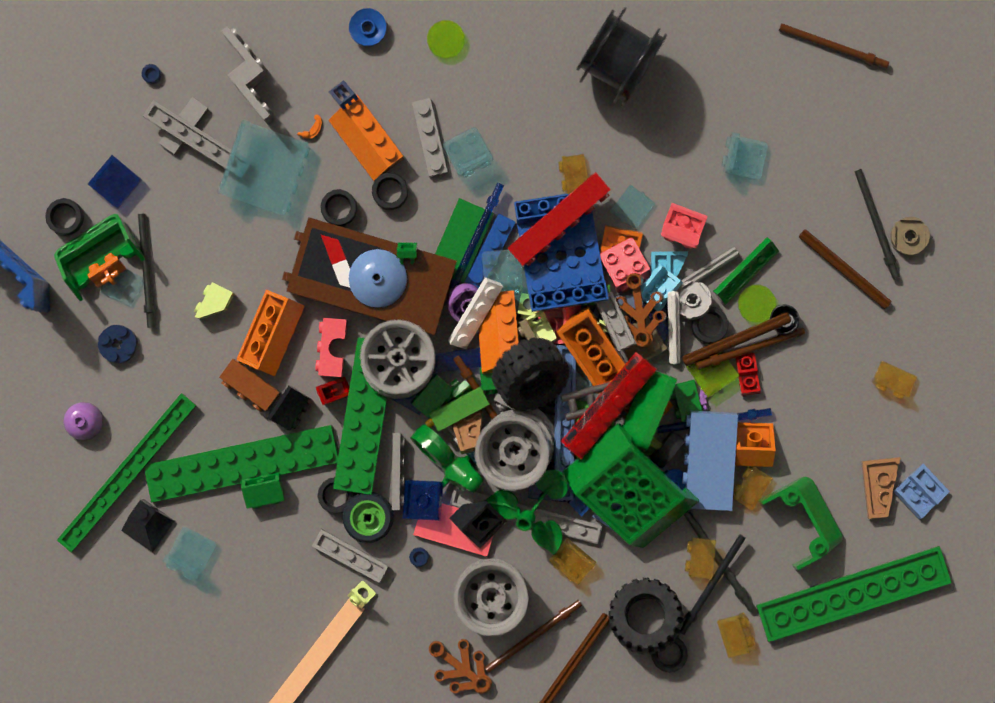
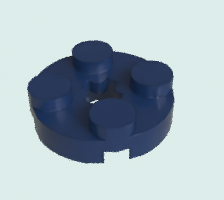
M109 326L98 337L99 352L109 362L123 363L130 360L135 354L137 338L134 332L125 326ZM115 339L118 341L122 340L123 343L120 345V349L113 347Z

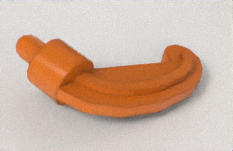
M315 115L314 119L316 122L310 131L298 132L297 135L305 139H313L321 129V117Z

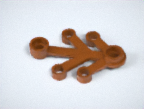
M632 273L628 275L626 283L628 287L633 289L635 309L627 303V299L624 296L617 297L615 300L619 308L623 309L637 321L638 328L630 323L628 316L623 315L632 335H634L636 345L646 348L652 344V333L660 322L665 321L666 313L664 311H656L653 315L654 319L647 327L645 320L656 304L663 301L664 296L659 291L653 292L651 299L643 308L641 293L643 277L639 273ZM635 277L639 279L638 284L634 283ZM655 294L660 296L658 301L655 300ZM619 299L623 300L622 306L618 303ZM658 313L662 314L661 320L657 318ZM643 334L647 337L645 342L642 340Z
M461 639L458 642L462 663L444 650L442 642L433 641L429 645V653L432 656H440L456 668V670L448 671L438 669L434 674L437 681L441 682L444 679L464 676L471 680L465 683L453 681L450 684V691L452 693L475 689L476 692L484 694L491 689L492 681L489 676L485 675L483 663L485 655L482 651L478 650L473 654V659L477 665V674L470 669L469 641L467 639ZM462 641L467 643L466 648L460 647ZM439 645L440 651L435 652L433 646ZM477 653L482 654L481 660L475 658ZM438 672L444 674L442 679L437 678L436 674ZM484 680L486 685L480 687L479 681ZM458 684L459 689L456 691L453 690L452 685Z

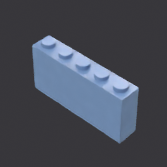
M690 410V415H686V427H689V434H685V446H688V452L684 453L683 463L687 465L686 472H683L682 484H686L685 487L699 499V502L691 509L732 511L738 424L737 413Z

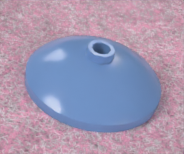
M381 249L370 250L361 254L353 262L349 272V285L354 296L361 303L375 308L386 307L396 302L403 294L407 283V273L404 265L400 264V259L393 253ZM375 274L380 275L379 281H374L373 276Z

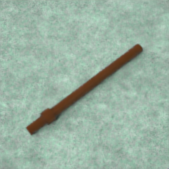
M782 23L780 25L779 31L861 59L866 64H875L886 69L889 65V61L875 57L876 55L868 52L867 54Z
M802 327L796 329L791 334H781L721 355L715 354L709 356V359L695 363L697 370L709 366L715 367L720 365L721 362L805 335V330Z
M460 355L455 357L453 360L461 371L460 375L462 378L467 380L472 390L480 387L472 376L473 372L470 367L467 368ZM489 402L490 405L484 408L490 418L494 419L498 414ZM506 428L505 433L509 435L510 433ZM514 444V446L512 447V449H516L517 452H518V450L520 449V448H519L518 446H516L515 444Z
M577 600L567 608L564 607L559 610V614L485 666L487 672H492L563 619L567 620L570 618V614L583 605Z

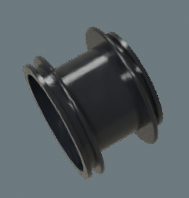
M626 7L623 8L618 17L613 15L614 10L610 12L576 69L577 71L581 68L585 70L580 83L590 73L616 89L618 95L613 103L615 104L619 99L623 102L621 105L623 107L667 37V34H664L663 37L658 34L661 30L660 28L657 29L654 36L649 37L621 20L627 9Z

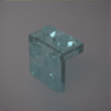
M475 127L443 143V147L459 178L462 176L466 178L474 174L473 170L479 167L484 169L491 165V161H493V156L488 151L480 133Z
M734 132L730 137L727 136L725 148H728L726 156L723 155L721 167H724L723 173L756 180L760 179L768 146L767 143L740 137L739 133Z
M509 250L483 252L484 278L486 277L501 283L503 286L501 291L514 290V296L523 293L521 264Z
M183 527L170 552L165 555L163 562L167 563L166 567L173 571L178 569L184 572L183 576L191 580L194 578L198 579L216 547V542L187 527Z

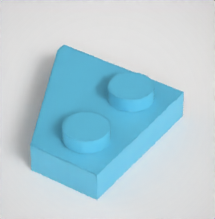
M688 251L651 252V273L661 264L677 277L688 256Z

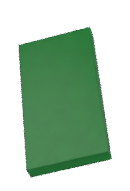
M460 198L435 254L456 260L457 265L452 279L465 283L494 213Z

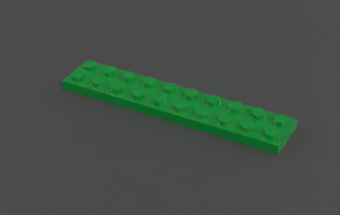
M332 425L146 464L144 471L152 503L241 484L242 480L278 472L280 475L334 464L338 462V452Z
M936 546L756 604L767 641L771 642L952 582L941 548Z

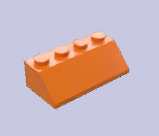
M357 95L359 98L357 101L352 99L351 102L353 104L349 106L347 103L345 110L340 108L328 121L372 180L375 181L380 175L385 174L404 160V156Z
M266 290L236 360L275 376L305 305Z
M514 290L501 291L478 328L482 374L493 373L496 361L502 357V353L506 350L508 351L512 345L518 344Z
M588 306L572 315L557 331L593 386L611 382L626 364Z

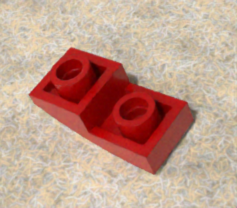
M755 353L736 357L741 396L760 394Z

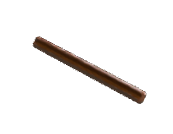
M805 229L800 233L799 238L883 309L889 307L891 304L889 298L808 230Z
M783 313L686 354L682 357L686 366L692 365L709 356L791 323V318L788 313Z
M602 613L539 703H553L610 622L607 614Z

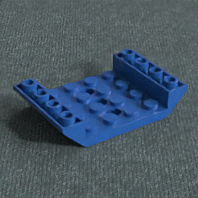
M570 193L514 202L519 237ZM593 211L587 216L583 213L579 217L580 222L573 228L568 226L564 230L566 234L558 241L554 238L549 243L551 247L543 254L539 251L535 255L536 260L529 266L524 264L532 312L609 300L606 281H604ZM583 249L586 254L583 257H577L575 251ZM564 252L567 257L564 260H558L556 254ZM545 255L548 260L545 263H539L537 257Z
M0 240V260L2 261L0 265L8 272L16 273L17 276L15 278L23 285L26 284L24 289L17 295L21 299L19 303L28 310L49 313L51 310L49 283Z

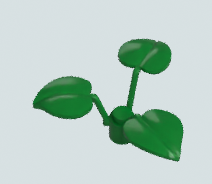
M554 469L546 470L536 481L537 488L543 491V494L532 510H525L521 513L520 507L517 506V497L508 490H498L485 500L505 519H514L516 517V525L521 531L532 529L531 535L533 540L553 555L556 554L563 539L560 526L552 520H548L545 523L542 521L535 522L536 516L534 512L546 494L552 499H561L566 495L568 483L561 471Z

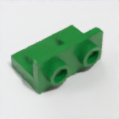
M695 380L676 384L671 394L672 401L675 400L677 408H674L676 419L685 422L686 415H690V410L702 411Z

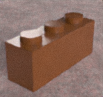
M235 359L230 361L219 377L223 380L221 384L228 389L232 387L238 391L237 395L243 400L250 399L254 402L252 406L260 412L263 410L268 411L281 394L280 391Z

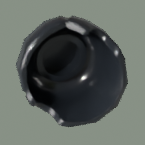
M787 304L778 305L772 310L770 319L783 313H788L791 323L777 328L775 331L784 335L791 334L799 327L800 316L794 307Z

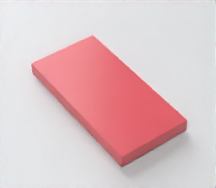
M424 498L413 535L483 556L488 555L493 536L479 548L450 520V517L459 509L458 507Z

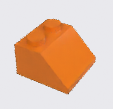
M738 422L735 466L773 467L776 451L773 423Z

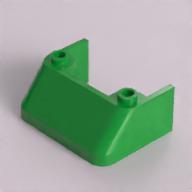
M118 214L108 216L60 247L54 254L63 281L79 301L83 300L80 289L86 288L90 282L87 275L90 273L89 267L94 263H98L99 266L106 263L104 258L108 254L112 253L114 256L121 254L124 258H132L137 254L141 261L145 260L139 245Z
M655 371L637 392L623 424H620L632 436L631 443L641 452L647 451L677 382L676 378Z
M801 477L758 500L759 504L764 505L780 496L782 501L789 506H795L802 502L816 528L819 537L813 539L809 544L811 555L794 563L793 567L799 570L824 557L842 542V533L811 478Z

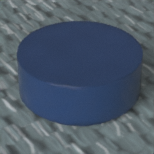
M154 64L146 65L141 73L144 81L149 84L159 82L162 75L161 70Z
M417 547L411 551L409 559L414 566L421 567L428 562L429 554L424 548Z

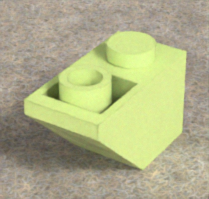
M212 282L211 285L206 286L203 292L205 297L202 303L199 302L195 308V317L203 319L227 311L235 293Z

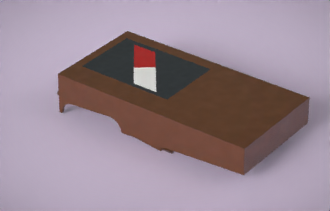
M308 217L304 233L296 231L294 240L301 241L295 264L292 273L284 271L282 280L289 282L287 292L383 321H409L419 326L425 333L436 336L457 265L456 260L417 249L414 264H411L410 258H404L403 265L407 273V283L401 297L389 306L375 308L361 303L352 293L349 285L350 268L361 254L370 250H386L397 256L398 243ZM379 274L373 276L374 281L380 280Z

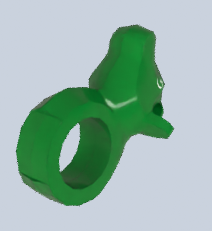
M424 424L412 434L410 439L417 448L444 471V479L438 488L443 490L450 483L461 491L468 490L474 493L481 487L483 479L470 463L471 458L468 455L465 457L456 456L449 445L435 431Z

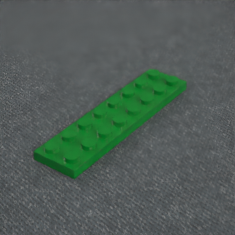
M358 337L333 489L371 495L387 397L377 393L365 379L360 360L361 347L365 338ZM379 346L378 352H385V347ZM379 365L377 371L383 372L384 366Z

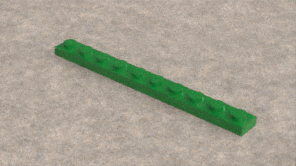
M181 393L60 535L57 541L67 550L73 552L197 405Z

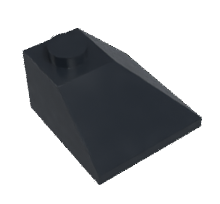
M141 499L128 516L121 531L153 553L175 520L145 499Z
M487 501L463 504L450 517V520L479 548L507 522Z

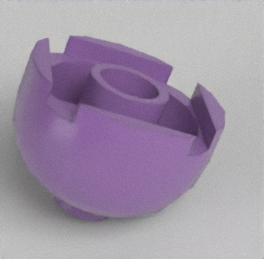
M460 284L451 289L448 294L447 307L450 315L456 321H460L478 290L476 286Z
M76 403L68 408L64 415L63 423L65 430L75 439H92L102 429V413L91 403Z

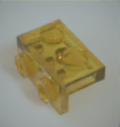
M568 538L564 540L556 554L552 555L549 559L554 568L561 570L570 581L578 585L596 564L595 560Z

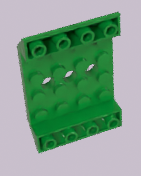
M617 423L589 449L582 459L578 457L562 473L565 475L574 494L629 545L644 548L696 505L699 499L686 487L681 490L631 443L632 436ZM641 479H647L650 483L646 486H643L639 483V481ZM627 491H633L636 495L632 498H629L625 495V493ZM613 503H619L622 507L616 510L613 509L611 505Z

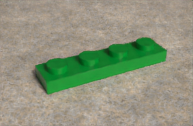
M766 237L713 291L722 303L726 305L779 252L772 240Z

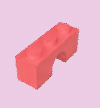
M323 318V322H319V333H322V338L317 344L320 360H316L315 371H318L319 376L343 377L344 358L334 357L330 352V345L337 339L346 340L348 320Z

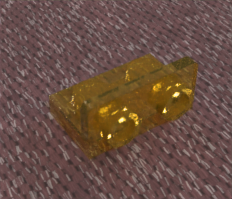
M584 154L561 157L558 165L560 173H564V180H561L562 190L570 194L588 179Z
M881 361L872 382L876 384V388L886 391V389L893 391V396L903 399L904 397H910V391L917 376Z
M755 466L748 467L742 476L744 478L741 485L737 484L733 489V499L752 511L773 479Z
M692 537V541H688L687 552L690 553V560H686L685 572H688V576L712 579L716 540Z
M744 612L717 621L728 658L747 654L755 649V638L750 633L749 619L745 616Z

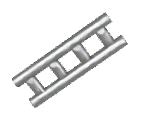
M610 382L560 395L561 402L568 401L570 413L565 414L566 421L581 418L588 409L578 410L575 399L586 396L588 406L590 407L595 401L594 394L603 392ZM635 396L632 398V400H631L627 405L632 404V402H633Z

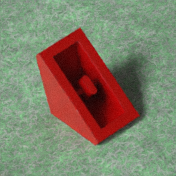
M345 377L315 387L322 405L330 404L347 397L349 394V385Z

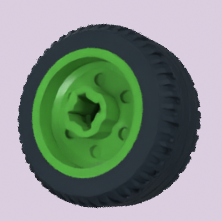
M372 492L371 495L360 493L348 501L343 511L345 530L353 539L363 543H373L384 538L391 530L394 522V512L391 504L385 497L375 492ZM366 514L371 515L370 521L365 519Z

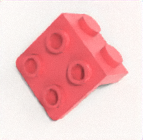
M671 203L663 224L661 236L667 241L679 242L688 249L697 248L708 216Z
M629 238L600 254L601 261L610 275L617 293L620 291L626 292L631 289L626 283L628 275L639 273L643 277V282L647 281L649 276H651L650 267L633 238ZM637 277L634 278V283L636 284L639 282Z

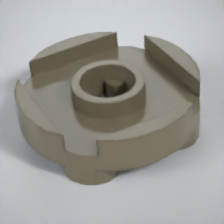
M905 217L894 224L891 229L890 239L896 251L904 255H915L924 250L928 245L930 232L927 225L919 218ZM908 231L915 235V238H912L911 241L905 238V234H908Z

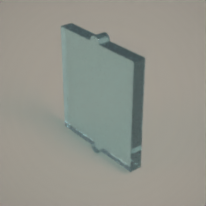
M629 185L610 212L620 218L622 223L625 222L636 230L655 202L645 196L644 192H640L632 185Z
M125 270L114 278L117 284L113 286L110 282L103 285L100 293L131 306L136 294H139L143 277Z

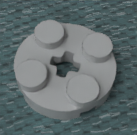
M684 282L676 291L679 293V315L687 320L699 319L705 316L712 307L710 290L701 282ZM690 296L698 298L695 304L688 303Z

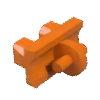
M112 253L105 256L104 260L106 263L99 266L98 263H94L89 267L90 273L87 275L97 288L108 282L114 286L117 284L114 278L126 270L121 260Z

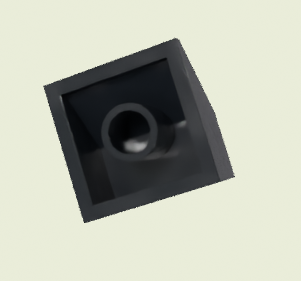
M288 385L267 418L288 431L292 428L296 429L301 421L299 419L301 413H306L311 406L309 402L311 398L293 386Z

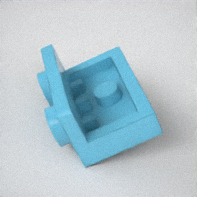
M660 264L658 268L652 271L650 278L641 286L642 300L648 303L653 292H661L664 299L654 307L656 311H661L668 302V292H676L683 282ZM655 294V300L658 301L660 296Z

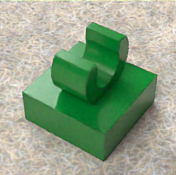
M398 242L397 258H400V264H403L404 258H410L411 264H414L417 256V243Z
M455 378L450 383L453 388L450 393L455 400L473 391L466 380L460 384Z

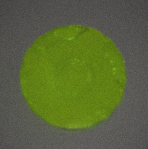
M442 20L430 28L427 34V44L435 56L447 59L457 56L462 51L465 44V35L457 23L450 20Z
M751 285L744 289L738 299V310L741 316L753 323H760L769 319L772 310L776 307L774 294L770 289L762 285Z

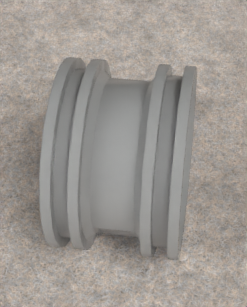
M403 320L384 322L371 330L361 347L360 360L362 371L368 384L377 393L387 398L404 399L416 395L430 382L435 366L434 348L428 335L419 326ZM396 337L402 338L401 344L395 343ZM384 346L385 352L379 353L378 347ZM413 347H417L419 349V352L417 354H413L411 352V349ZM396 354H400V357H403L399 363H395V360H392V358L396 357ZM379 365L384 366L383 372L377 371ZM413 366H416L418 368V372L412 373L410 369ZM394 376H400V382H395L393 380Z
M514 409L505 411L492 419L479 435L475 446V458L481 474L490 483L505 490L524 489L534 484L548 467L554 453L553 435L544 420L532 412ZM507 427L512 429V433L509 435L505 433ZM525 431L531 432L530 438L524 437ZM494 442L499 443L500 447L498 449L493 447ZM514 444H515L516 446H520V449L518 450V452H517L516 449H512V447L514 446ZM531 450H537L538 455L532 456L530 454ZM500 460L506 463L505 467L500 466ZM524 464L525 470H519L518 465Z
M488 558L472 563L460 575L455 587L454 604L458 617L469 629L481 635H501L510 631L522 620L527 609L528 593L523 576L517 568L501 559ZM493 573L495 579L493 581L488 580V574ZM472 583L478 584L477 590L471 589ZM510 583L512 585L511 590H505L504 585ZM488 591L496 593L494 596L495 600L491 601V599L488 600L486 598ZM473 602L478 604V608L475 610L471 608V603ZM505 603H510L512 605L511 609L506 610L504 608ZM489 612H493L495 614V617L493 619H489L487 617V614Z

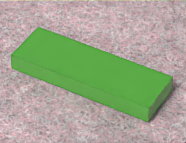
M478 387L429 413L439 432L490 404L481 387Z

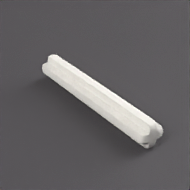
M671 291L667 294L669 362L675 365L681 361L679 293Z

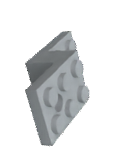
M226 26L221 30L222 33L245 60L230 72L228 77L267 125L274 121L271 117L273 113L265 102L260 104L261 98L253 89L267 78L265 74L267 69L259 58L254 60L255 54L246 43L244 45L241 44L243 40L234 28L230 30Z

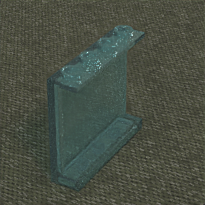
M244 119L241 120L217 193L279 215H285V212L289 213L292 202L289 200L291 194L295 195L298 184L295 182L297 176H301L304 166L301 164L303 158H307L310 148L307 147L309 142H303L257 126Z

